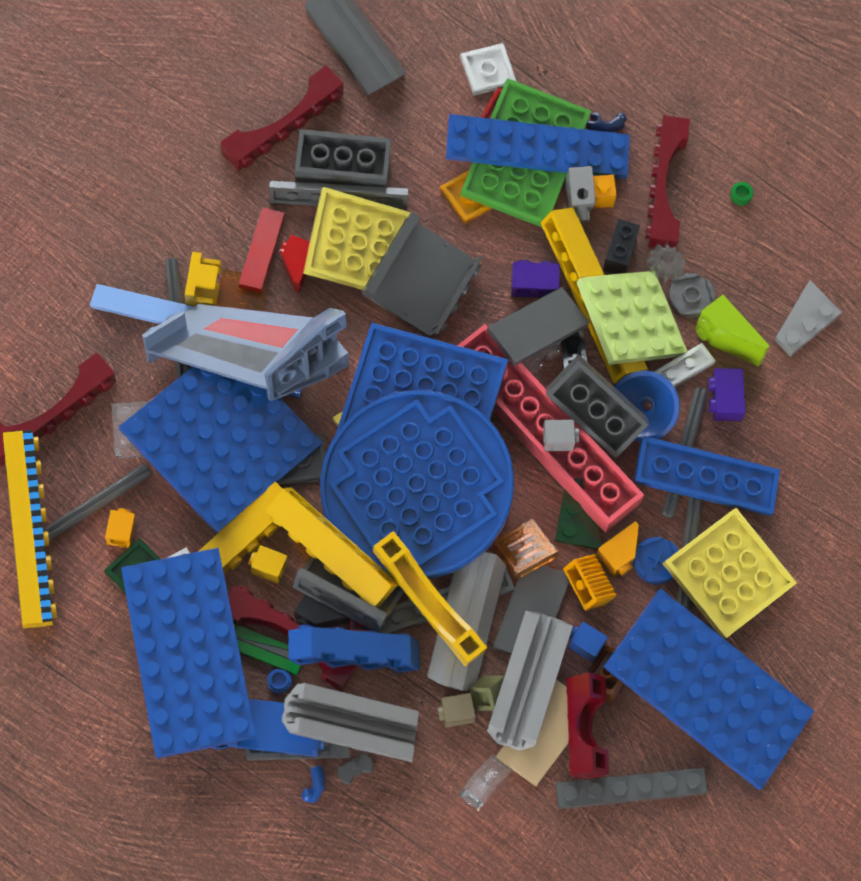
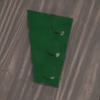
M575 478L574 481L584 489L582 479ZM564 489L554 541L598 550L602 546L599 526L581 508L580 503L574 500Z

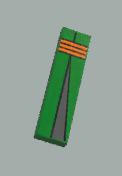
M234 624L239 653L241 655L277 669H284L294 676L298 675L302 665L289 660V645Z

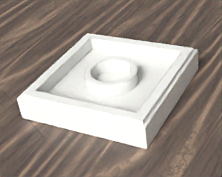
M503 43L460 54L473 96L495 91L497 87L503 89L507 78L516 81Z

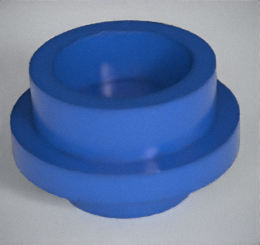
M275 669L267 677V686L274 693H284L291 686V676L284 669Z

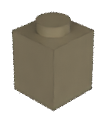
M471 693L441 698L440 706H437L439 721H444L445 728L474 723L475 712Z

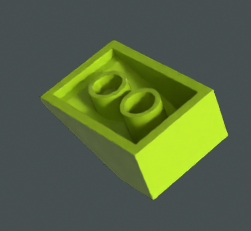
M724 295L701 311L695 327L696 333L701 340L707 341L710 346L756 366L762 364L770 345Z

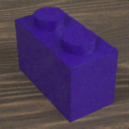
M528 260L513 262L511 297L543 298L558 290L560 264H554L551 261L532 263Z
M715 368L712 377H708V391H712V399H709V412L713 413V421H742L745 414L743 369Z

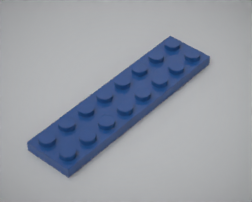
M449 114L445 159L567 173L568 169L572 167L592 166L593 176L614 175L616 179L625 180L628 176L629 134Z

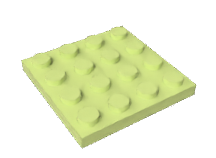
M655 271L581 277L577 281L578 288L609 365L674 358L687 353Z

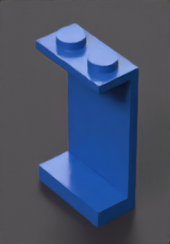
M249 699L256 738L228 744V747L318 757V751L324 749L325 741L291 734L282 722L285 709L284 703Z

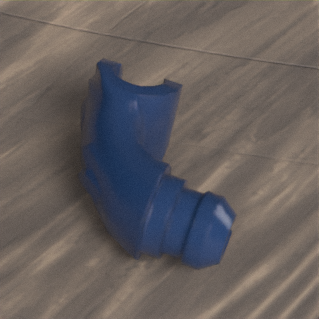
M594 112L590 115L591 121L587 120L586 128L594 131L617 132L624 128L627 116L620 112L614 119L608 122L601 120L600 114Z

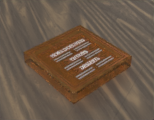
M534 519L500 536L492 544L517 579L559 556L557 549Z

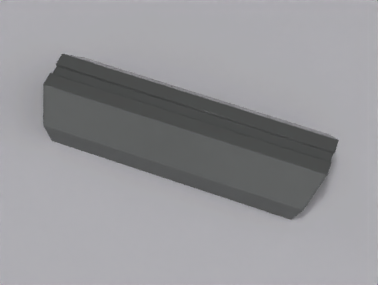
M307 0L305 9L308 16L366 96L407 74L353 0Z

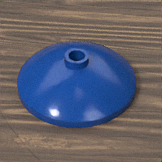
M637 371L628 374L617 383L615 388L648 417L649 425L634 439L635 441L641 442L643 436L660 439L673 429L680 413V399L675 387L666 377L653 371ZM646 401H649L652 405L650 410H647L644 406Z

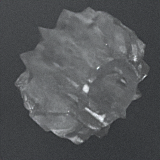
M668 242L665 243L664 248L659 244L656 245L655 250H650L649 258L646 261L647 266H649L648 271H655L657 279L662 277L664 283L668 281V278L675 281L677 275L681 276L684 272L683 267L686 265V260L682 259L684 252H677V245L669 248Z

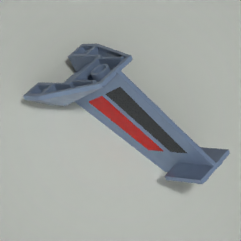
M198 304L186 312L180 311L175 315L169 316L164 322L156 327L149 328L142 334L146 358L149 363L164 357L267 390L270 402L328 379L349 366V354L337 340V333L347 327L346 314L342 310L329 308L313 318Z

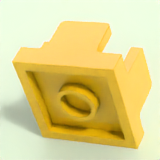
M192 252L185 289L186 305L193 307L198 304L217 305L220 284L216 283L217 275L221 274L222 270L220 260L206 259L202 257V253Z

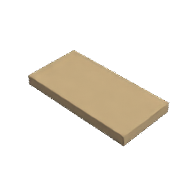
M558 680L555 681L535 747L516 750L509 746H503L496 755V758L534 786L539 784L568 745L567 687Z

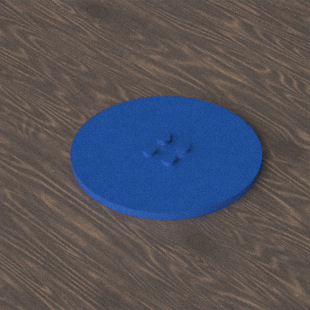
M410 390L386 395L367 404L353 414L339 429L330 443L320 476L321 504L326 519L391 577L392 575L372 552L374 545L394 531L408 548L428 579L445 576L471 564L493 544L507 521L514 495V473L510 454L502 436L492 422L471 404L449 394L428 390Z

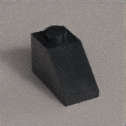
M306 594L294 611V618L297 619L296 622L299 625H311L316 628L349 623L351 618Z

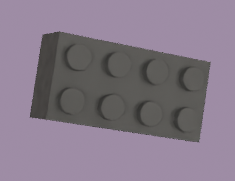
M300 129L295 165V182L387 187L391 139Z
M579 354L546 387V395L615 458L649 425L648 417Z

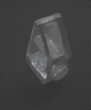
M492 755L473 773L459 795L465 799L467 804L479 810L491 798L511 773L512 769Z

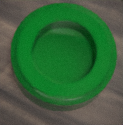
M746 182L735 183L730 191L732 202L739 206L749 204L754 195L752 186Z

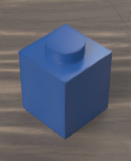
M582 622L579 628L574 626L572 629L568 648L593 663L608 637L587 623Z

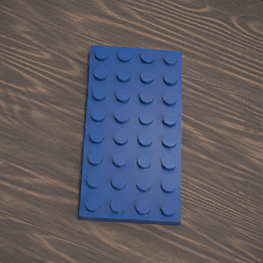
M219 548L121 567L156 759L256 738Z
M662 589L657 591L603 666L758 790L764 787L814 713L812 708Z

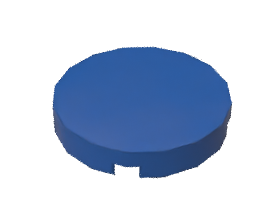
M662 537L648 538L641 542L636 549L633 561L634 570L647 583L654 585L666 584L674 578L664 567L663 563L678 552L679 549L673 542L667 541Z

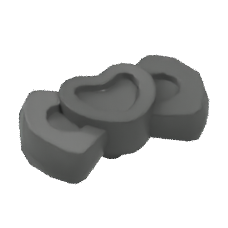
M360 754L352 762H347L345 766H339L337 770L339 780L344 784L350 785L353 778L359 777L362 772L371 773L373 771L372 759L365 754Z

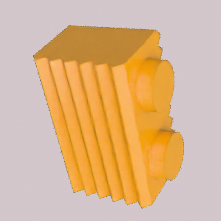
M594 554L574 559L563 568L585 611L603 607L616 597L610 580H607L608 576H605V572L598 562L599 559H596Z

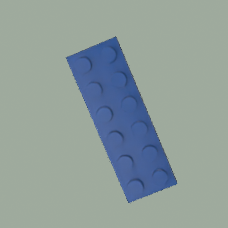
M643 436L640 442L633 483L772 516L774 514L780 469Z

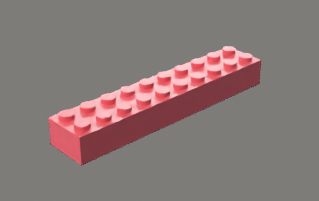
M486 324L457 345L507 359L486 331L488 328ZM508 360L507 369L493 412L572 498L580 503L581 508L607 533L641 504L644 494L575 421L574 428L579 430V442H575L573 451H544L543 426L545 420L573 419L546 395V389L522 363L513 367ZM575 478L582 479L584 489L574 481Z

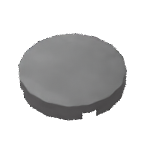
M695 273L684 274L677 277L672 283L668 293L669 303L672 309L680 316L699 318L701 311L714 302L715 291L711 282L700 277V275Z

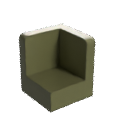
M485 675L469 687L474 710L494 711L505 676Z

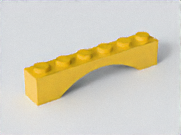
M394 531L374 545L372 552L465 667L485 652L487 646L439 594L421 570L408 548Z

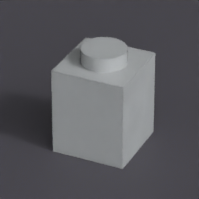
M545 420L543 426L544 451H573L575 442H579V430L574 428V420Z

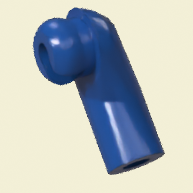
M321 766L311 768L313 784L310 789L305 788L302 791V800L304 802L315 803L318 801L326 786L323 767Z

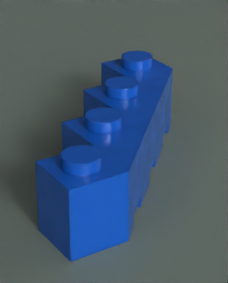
M300 625L298 629L289 630V660L298 665L323 662L332 668L356 665L363 670L390 668L396 673L420 670L419 641L411 637L410 634L351 631L344 628H316L311 625Z

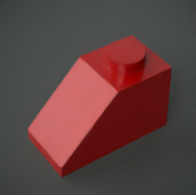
M290 235L288 242H283L280 254L282 255V264L293 289L299 293L307 277V274L303 272L310 241Z

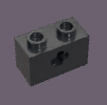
M618 219L603 271L613 274L626 273L640 225Z

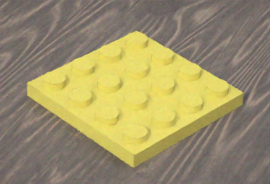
M323 187L320 193L303 273L363 290L404 220L411 212Z
M737 508L733 509L663 563L664 567L716 632L724 639L728 638L797 584Z

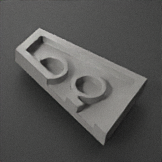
M809 280L774 341L791 357L835 321L842 312Z

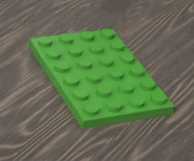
M507 78L491 119L584 129L591 110ZM473 162L460 196L543 228L540 222L553 210L567 173Z

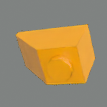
M636 521L597 550L596 557L613 578L618 574L623 576L633 568L632 563L636 554L639 527Z

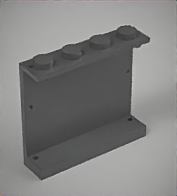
M411 212L404 220L361 294L432 339L437 334L441 335L448 325L445 322L449 315L452 316L457 310L459 304L456 302L460 295L463 297L469 290L470 284L468 282L471 276L475 277L482 266L479 263L483 257L472 258L418 223L417 221L420 216Z

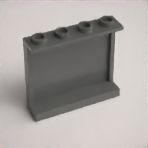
M311 557L305 567L299 569L295 576L294 589L380 633L405 593L398 584L381 606L375 607L359 599L361 596L354 590H348L341 583L342 579L329 573L324 568V563L320 559Z

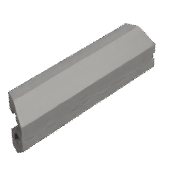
M484 552L471 564L453 572L446 599L451 608L474 630L485 645L506 565L497 554ZM437 634L427 677L441 685L459 690H470L469 687L478 679L484 653L465 667L440 635Z
M525 611L487 730L498 744L509 746L516 750L535 747L573 625L538 612Z
M307 683L297 684L285 699L282 722L291 734L404 761H413L419 711Z

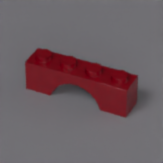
M593 673L567 678L566 692L570 776L587 780L609 775L608 750L596 743L592 732L594 715L598 708L606 702L605 677Z

